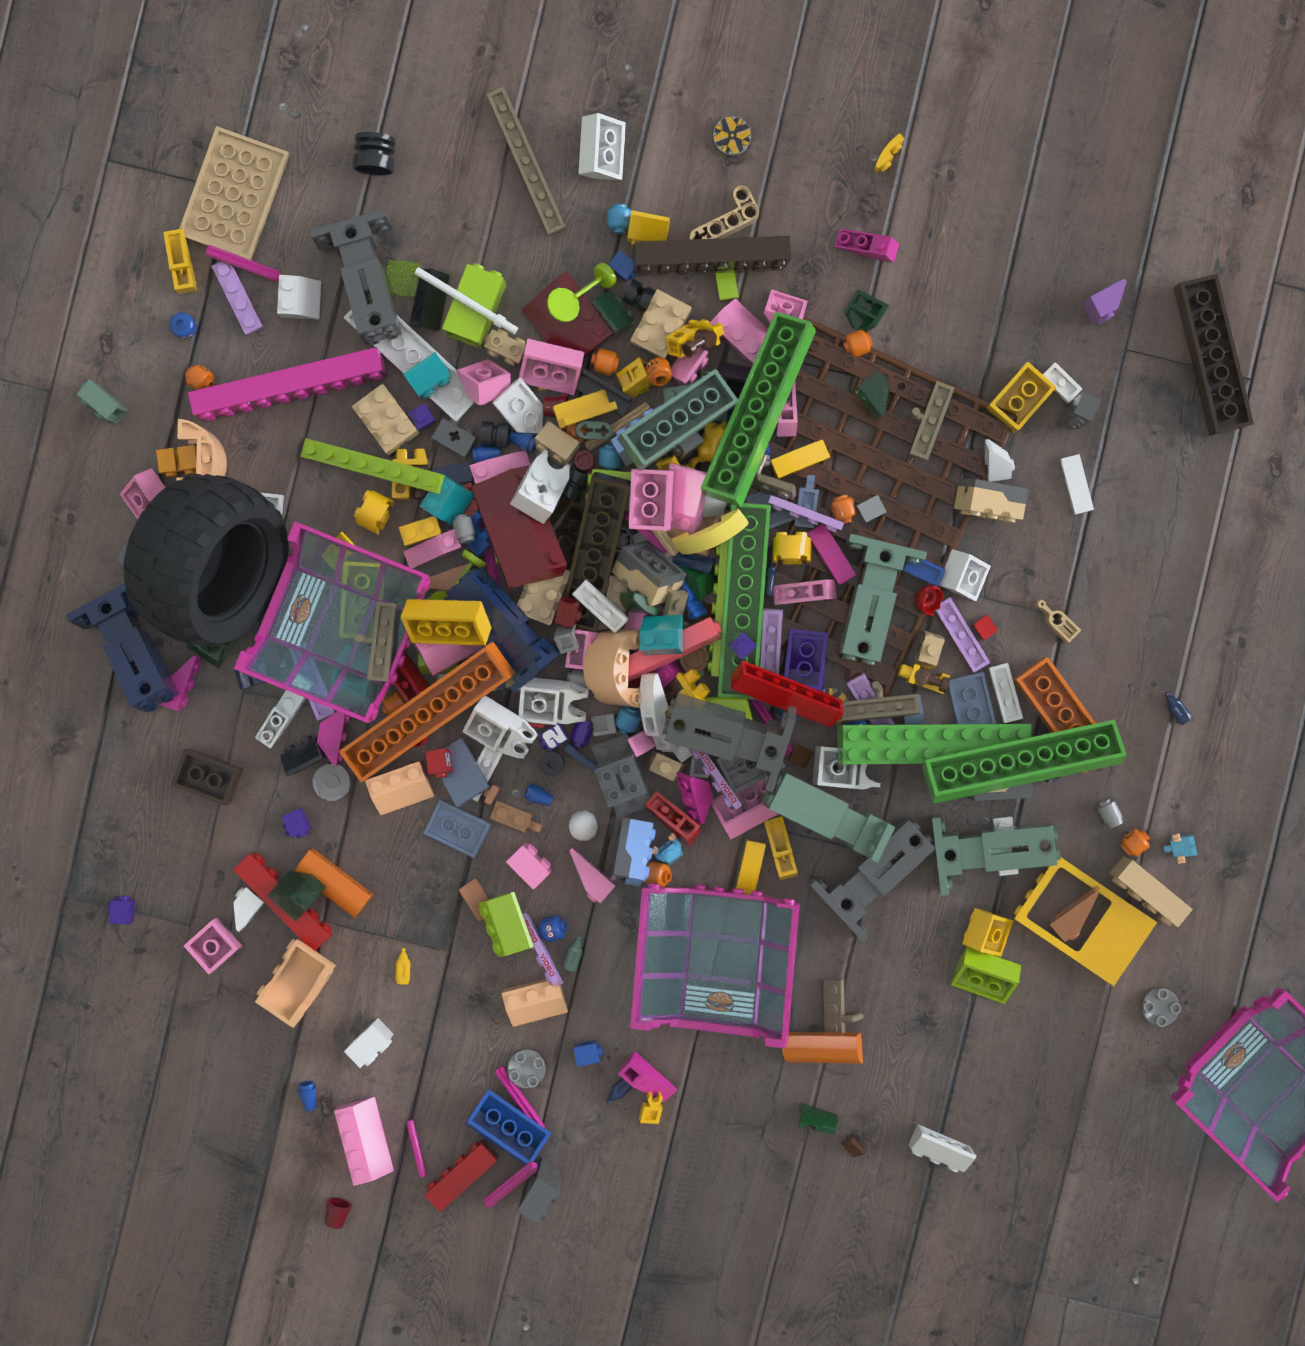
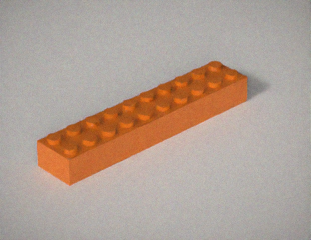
M492 642L341 749L339 753L362 783L516 673L495 643Z

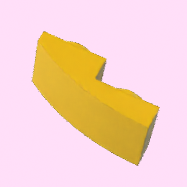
M900 133L882 151L874 168L875 173L880 170L884 172L892 165L893 155L891 152L893 154L897 153L902 148L901 145L904 141Z

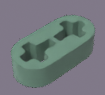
M582 421L575 426L574 432L580 439L605 440L611 436L612 428L605 422ZM585 425V428L591 429V432L583 435V432L579 429ZM603 426L607 433L602 436L601 433L595 432V429H601Z

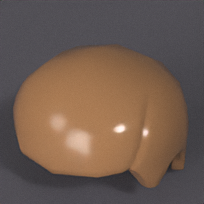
M702 647L679 659L681 666L686 671L694 669L700 672L705 669L709 657L707 649Z

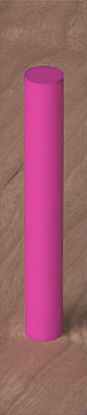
M410 1119L406 1121L419 1177H425L427 1173L414 1120Z

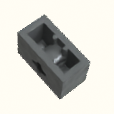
M442 418L431 438L440 445L467 459L471 448L475 446L478 440L474 436L476 433L468 428L463 430L457 427L459 423L451 418L448 420ZM458 433L459 441L455 439L453 442L452 434L457 435Z

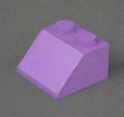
M1125 279L1090 296L1082 303L1092 324L1098 322L1100 325L1114 316L1113 312L1119 308L1125 289Z

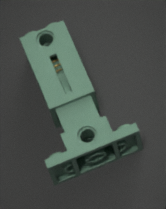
M850 534L847 536L845 544L849 545V549L860 551L863 548L860 564H864L860 584L854 587L838 653L843 654L842 658L856 660V658L862 659L861 663L875 665V662L881 661L897 595V593H893L897 573L903 570L904 562L916 565L924 561L927 552ZM880 553H884L887 556L886 562L880 560ZM860 643L865 646V651L862 654L857 649Z
M782 770L779 772L773 792L766 791L762 799L764 801L763 805L768 809L825 837L832 839L835 836L846 841L845 845L877 863L895 829L893 825L864 810L858 813L848 808L849 804Z
M941 814L933 815L932 817L941 896L949 895V890H953L952 876L950 875H961L965 869L986 867V872L1054 866L1057 865V860H1061L1059 847L1055 846V841L1058 840V832L1051 822L981 829L982 834L959 836L958 832L943 833L946 832L945 819H941ZM1042 841L1050 843L1047 848H1041L1039 844ZM948 850H953L956 853V855L954 857H948L946 856L945 852Z

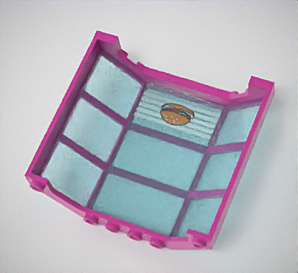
M294 521L287 538L291 542L290 548H292L293 553L288 555L285 568L259 631L254 638L255 645L252 648L248 647L246 651L241 650L234 669L370 723L371 720H375L378 708L390 689L391 684L395 685L398 678L397 669L399 666H403L406 658L404 652L412 644L401 619L407 599L424 600L425 593L428 591L431 583L429 580L430 576ZM377 602L398 604L388 682L367 680L371 645L362 644L355 640L357 634L373 637Z
M649 883L648 886L643 887L630 1028L650 1031L652 1028H660V1025L669 1023V1027L743 1035L754 1038L763 1036L765 1046L785 1048L788 1045L800 903H796L794 899H780L762 895V891L743 893V889L732 888V891H724L725 888L713 886V889H706V885L694 884V887H660V884Z
M1280 987L1275 989L1270 997L1267 998L1264 995L1254 1000L1253 1003L1255 1005L1249 1008L1246 1006L1241 1007L1186 1063L1185 1069L1187 1072L1185 1076H1180L1176 1085L1179 1089L1170 1098L1276 1202L1288 1195V1191L1291 1188L1285 1183L1291 1164L1298 1161L1305 1151V1009L1286 990Z

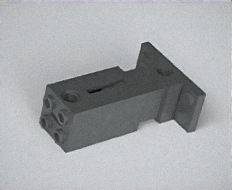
M384 209L309 230L311 238L319 250H330L334 246L343 261L344 267L340 268L358 335L365 345H375L384 339L393 340L402 334L385 271L379 259L376 258L374 251L378 249L374 234H385L388 230L392 229L391 222Z
M678 693L676 699L672 698L662 734H666L664 741L731 761L736 756L756 762V768L765 770L763 783H766L765 790L773 792L796 721L797 708L789 706L788 711H784L782 714L781 723L768 719L767 724L745 718V712Z
M626 734L591 746L598 764L594 769L607 806L608 808L614 807L617 818L645 809L644 804L651 798L637 758L628 742L629 737Z
M903 818L894 826L895 829L878 863L863 855L854 863L857 868L841 883L836 880L829 888L820 878L816 880L812 876L807 881L863 943L869 938L866 934L868 930L859 921L867 913L864 908L879 894L883 896L888 894L936 849L932 845L934 841L924 832L921 833L919 831L921 827L911 818L909 820ZM913 835H915V836H916L915 842L910 844V843H909L910 837L913 836ZM849 899L846 906H841L842 900Z

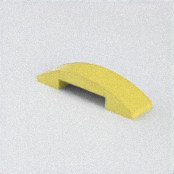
M736 509L721 516V522L692 535L687 531L672 538L671 542L681 554L702 552L727 541L748 525V521L741 511Z

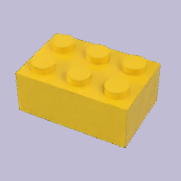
M1027 362L986 408L999 421L1010 427L1013 433H1016L1056 389V386ZM997 406L1007 410L1010 413L1016 414V422L1010 419Z

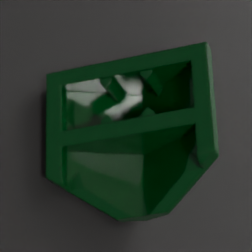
M857 290L844 312L852 328L865 332L876 328L889 305Z
M683 566L679 567L687 574L684 581L698 601L714 590L716 580L714 567L708 573Z

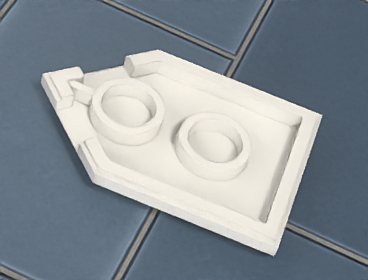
M521 377L516 379L493 401L492 404L516 432L538 434L542 430L543 404Z

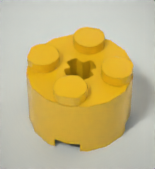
M367 490L363 496L364 503L362 507H358L355 511L356 525L379 535V529L383 530L391 515L389 507L394 506V500L373 490Z
M786 532L776 533V537L772 539V562L778 563V560H782L784 565H800L802 560H806V563H810L811 538L805 532H796L795 535H787Z

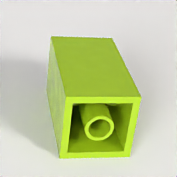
M467 264L457 291L496 314L507 286L504 277H501L502 274L497 271L491 270V272L483 270L484 267L479 264ZM454 298L442 330L448 337L482 349L484 345L483 340L486 334L489 333L493 321Z

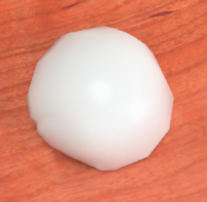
M583 810L577 811L571 816L569 831L573 838L579 841H589L595 837L598 831V824L592 813Z

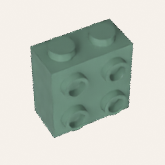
M89 379L79 387L80 391L77 395L82 398L80 402L87 408L96 411L94 414L101 420H105L109 424L110 422L118 424L128 413L129 409L94 381Z

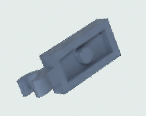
M807 475L806 487L799 488L797 505L816 512L819 490L813 489L815 475ZM802 515L800 518L795 517L794 526L814 529V524L807 521L808 517Z

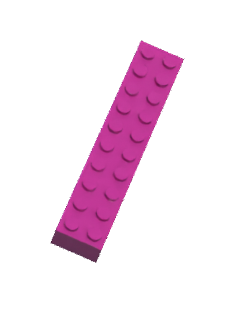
M376 347L188 392L193 415L205 422H210L222 415L226 418L234 416V413L242 411V413L252 412L253 408L256 407L261 409L269 408L273 403L277 402L279 404H286L291 402L290 399L298 398V400L307 399L310 394L324 395L328 393L327 390L331 389L341 391L346 389V386L352 384L356 387L364 385L365 381L372 380V382L384 380L383 377L388 375L383 354Z

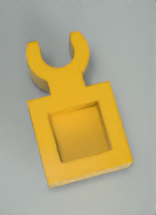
M649 1091L647 1093L648 1103H642L639 1121L640 1123L659 1124L663 1109L661 1105L663 1098L661 1092H658L656 1098H652V1093Z

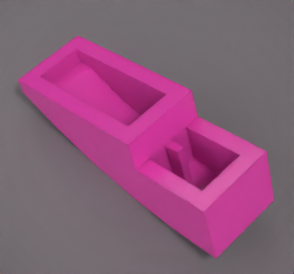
M824 523L807 532V535L811 538L812 544L835 582L840 585L856 574L828 529L825 528Z

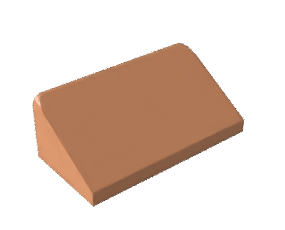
M475 878L461 887L459 892L480 922L484 918L479 912V902L489 898Z

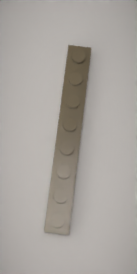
M501 87L486 94L548 236L566 229L505 88Z

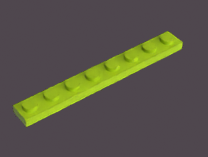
M305 438L300 456L440 494L445 475L307 438Z
M729 539L717 545L716 556H720L719 564H715V575H718V583H714L713 594L717 595V601L712 604V614H716L715 622H718L721 630L723 628ZM722 632L719 633L721 639L711 643L709 646V652H713L712 660L708 661V672H711V676L719 677Z

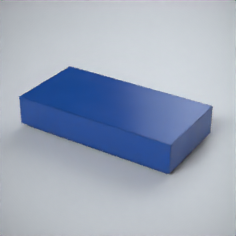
M924 560L916 565L906 562L902 571L931 585L938 586L946 569Z

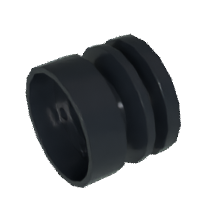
M377 132L357 133L355 135L357 143L354 145V148L360 153H356L353 156V169L367 175H392L394 159L389 155L395 153V138Z

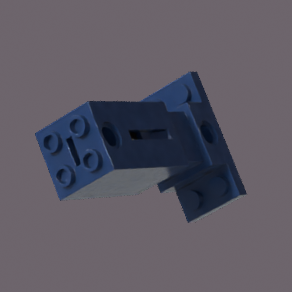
M483 567L477 571L474 568L469 573L464 574L458 580L459 583L456 586H452L446 592L448 596L443 600L482 602L491 625L486 645L483 646L485 647L494 642L516 674L512 676V680L515 683L510 686V689L516 693L560 655L559 649L552 645L546 637L540 639L526 624L529 618Z
M125 583L68 613L66 617L70 623L82 629H90L92 627L100 629L106 641V644L102 645L131 707L148 713L156 710L158 705L172 701L174 696L179 693L151 635L142 630L136 618L139 614L135 611L134 605L129 602Z

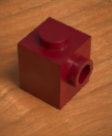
M561 596L555 623L561 627L570 628L574 627L576 621L580 622L582 611L579 610L580 601L575 598Z

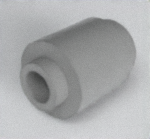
M466 514L456 516L455 521L452 523L457 540H460L461 544L475 541L476 532L471 517H467Z
M573 669L572 672H568L567 681L587 688L583 670Z
M1107 798L1099 802L1097 810L1105 825L1113 828L1123 822V816L1115 800Z

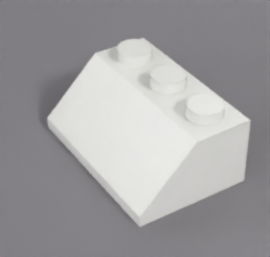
M599 113L582 117L579 175L592 179L622 180L625 122Z
M917 1124L909 1142V1147L913 1154L919 1157L925 1155L930 1158L931 1162L938 1165L940 1163L948 1165L947 1168L954 1172H958V1170L965 1172L976 1158V1154L970 1146Z

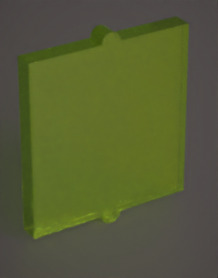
M406 260L388 261L387 282L391 295L415 297L419 276L415 275V271L418 267L420 268V263L407 262Z

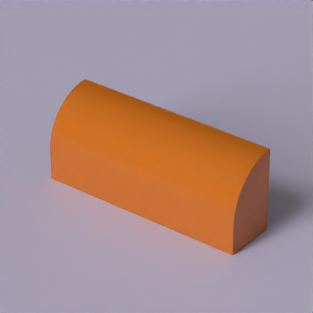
M313 848L307 852L294 871L295 874L354 919L374 895Z
M789 1032L788 1045L782 1048L783 1057L787 1063L863 1064L861 1032Z

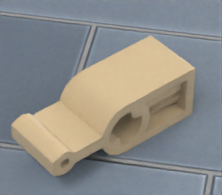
M1043 600L1035 602V607L1046 615L1045 623L1065 643H1070L1081 631L1062 611H1051ZM1054 614L1058 616V624H1054L1052 622L1054 620V618L1052 617Z

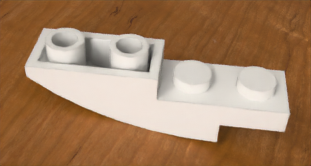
M644 673L641 675L640 710L646 736L653 737L657 750H672L675 748V744L664 741L666 734H662L666 721L664 712L669 707L658 673Z
M298 674L291 686L309 693L314 684ZM286 690L278 704L270 712L255 738L271 749L290 724L306 698Z

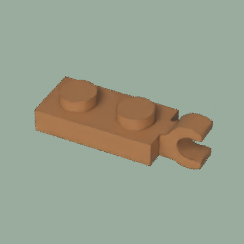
M498 800L490 816V819L522 832H526L527 828L541 832L543 824L531 820L533 814Z

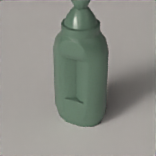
M578 936L577 940L568 948L563 963V969L575 972L578 968L582 956L581 936Z

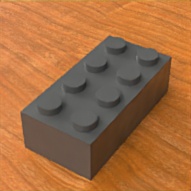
M544 1158L537 1165L538 1171L530 1177L523 1188L517 1209L518 1213L538 1224L540 1219H545L549 1212L550 1202L554 1203L558 1198L563 1178L561 1176L562 1169Z

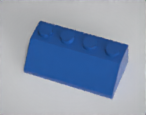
M489 1089L464 1123V1125L523 1166L535 1160L551 1135V1132Z

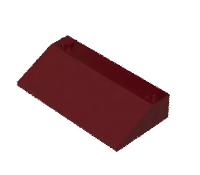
M529 465L507 470L471 486L508 589L561 577L567 567L550 519L548 518L542 524L510 504Z

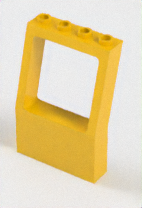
M1060 857L1061 860H1057V865L1047 866L1049 869L1045 874L1041 872L1035 881L1038 885L1034 890L1030 889L1024 897L1027 901L1023 906L1020 904L1014 912L1016 915L1014 919L1114 986L1157 922ZM1061 868L1092 889L1098 886L1099 894L1111 901V906L1080 951L1073 950L1028 919L1029 912L1054 875Z

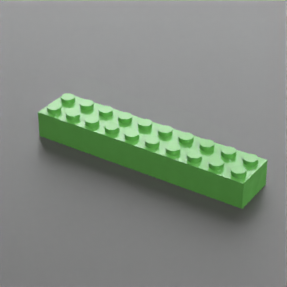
M775 312L739 396V401L733 410L700 488L706 496L742 507L816 330L812 322Z
M743 503L742 507L731 504V512L739 509L747 519L748 525L729 539L718 697H747L748 699L756 700L751 696L731 689L730 675L741 663L742 659L729 647V643L744 631L757 647L743 661L759 667L771 505Z
M1110 720L926 759L922 768L932 803L935 804L1122 764L1127 754L1116 721Z
M1031 724L837 725L838 764L843 765L924 764L926 759L1030 738Z

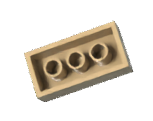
M1123 856L1109 873L1113 877L1111 880L1113 883L1124 890L1127 889L1126 893L1139 902L1142 901L1141 906L1153 914L1157 913L1156 918L1169 927L1171 925L1179 927L1193 910L1132 859Z

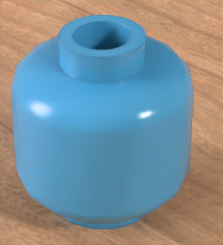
M612 205V208L607 211L608 228L613 230L615 234H625L626 230L629 229L631 210L627 208V205Z
M606 443L599 449L598 465L603 467L604 470L615 471V469H619L623 465V460L615 446L610 443Z
M628 706L619 709L615 718V725L619 728V732L628 735L638 730L642 721L640 709Z

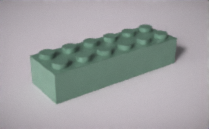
M714 369L619 435L617 440L639 471H641L733 408L739 400L719 372Z

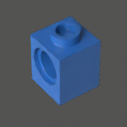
M619 250L609 263V266L616 276L627 283L629 279L632 281L637 274H633V260Z
M597 1040L574 1044L577 1067L600 1062L603 1050L602 1046L597 1044Z

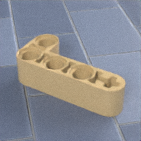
M742 185L736 187L732 198L736 209L694 229L690 234V240L695 239V236L702 237V239H707V237L709 239L725 238L755 223L758 219L759 209L750 190ZM738 193H744L747 198L745 200H739L736 197V195ZM752 210L755 216L747 217L745 211ZM734 218L738 224L731 226L727 221ZM712 227H718L721 232L719 234H713L711 233L710 229Z

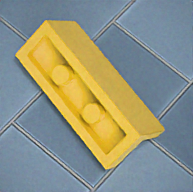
M605 390L553 406L560 429L618 409L615 401L609 403Z

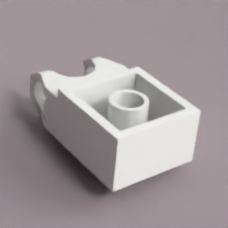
M545 449L529 466L510 503L542 524L553 513L569 480V469L571 466L567 463L560 470L552 468L547 461L548 451Z
M533 678L521 688L519 717L527 722L550 725L583 722L586 720V712L571 705V702L588 698L589 690L569 681Z
M487 696L482 697L462 731L494 752L499 750L506 755L524 759L529 751L525 743H533L538 735L526 720ZM522 732H530L532 738H527ZM514 746L522 748L524 753L516 752Z
M816 746L813 785L864 790L870 787H880L881 783L867 778L865 769L868 764H838L837 748ZM833 765H838V769L833 771Z

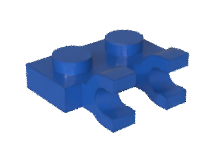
M476 511L473 517L467 516L471 517L476 532V540L467 543V545L477 557H483L492 544L486 528L483 531L479 527L483 520L480 512Z

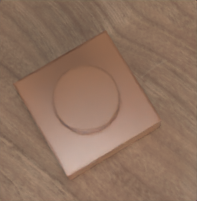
M493 784L492 787L487 789L483 795L486 797L484 802L492 805L501 787Z

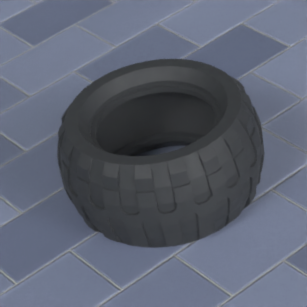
M192 474L168 485L146 506L131 532L126 547L123 568L129 602L134 605L135 611L149 625L176 641L216 647L239 638L249 631L267 611L287 563L289 540H287L288 534L282 514L258 490L231 477Z

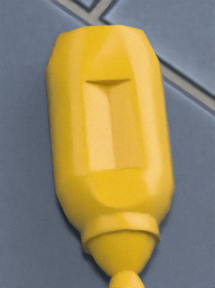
M402 948V952L396 961L395 980L397 984H409L410 960L405 952L406 949Z

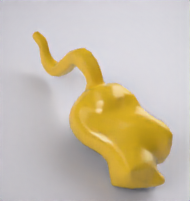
M725 420L721 424L711 422L704 427V434L701 437L704 441L697 449L698 456L689 461V468L695 469L696 464L699 462H712L728 425Z

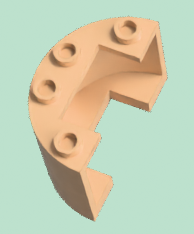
M178 419L177 439L188 440V444L197 445L196 474L225 476L227 467L226 454L217 437L193 422Z
M606 629L596 635L597 638L593 643L589 644L585 654L583 672L587 688L593 692L594 698L604 704L640 708V688H628L629 649H640V630L619 629L614 633L611 629Z
M299 939L291 940L286 948L288 950L282 957L284 962L282 965L278 964L273 970L274 977L266 986L262 985L256 993L259 997L255 1001V1003L292 1028L297 1025L306 1010L314 1002L332 975L333 968L335 969L336 967L334 963Z

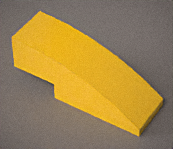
M177 229L163 232L175 291L178 294L197 291L193 265L184 230Z
M820 440L772 459L771 466L777 479H780L830 458L824 441Z
M783 816L766 820L764 824L779 881L798 876Z
M746 839L736 889H743V893H751V891L756 890L766 847L765 843Z

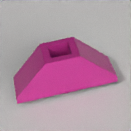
M339 711L320 723L317 738L318 745L332 765H339L340 761L343 762L344 758L339 751L343 747V742L346 743L348 731H345L346 724H349L351 716Z
M677 772L678 786L681 791L686 815L702 825L705 822L713 799L710 783L701 778Z

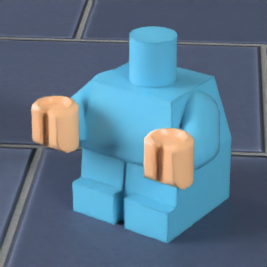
M674 833L668 836L669 841L665 843L666 846L664 844L660 848L654 846L652 854L658 860L666 862L668 866L684 854L681 850V843Z
M1180 833L1173 834L1170 840L1171 845L1163 846L1165 853L1173 852V856L1177 859L1178 864L1186 863V856L1198 855L1193 834L1180 836Z

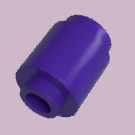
M588 721L575 723L570 741H573V746L583 748L584 745L588 746L593 732V723Z

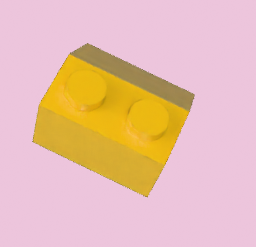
M632 210L627 237L628 242L634 246L635 242L667 241L670 218Z
M974 908L962 944L977 951L1001 957L1013 920Z

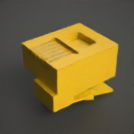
M640 357L616 373L623 392L633 399L643 392L649 391V388L654 386L647 379L645 369L647 362Z

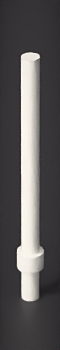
M418 267L416 269L415 275L490 319L497 327H503L514 335L518 331V327L506 321L504 316L496 315Z

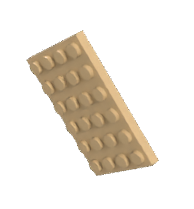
M216 126L179 228L184 230L186 239L206 246L212 245L252 260L290 153Z

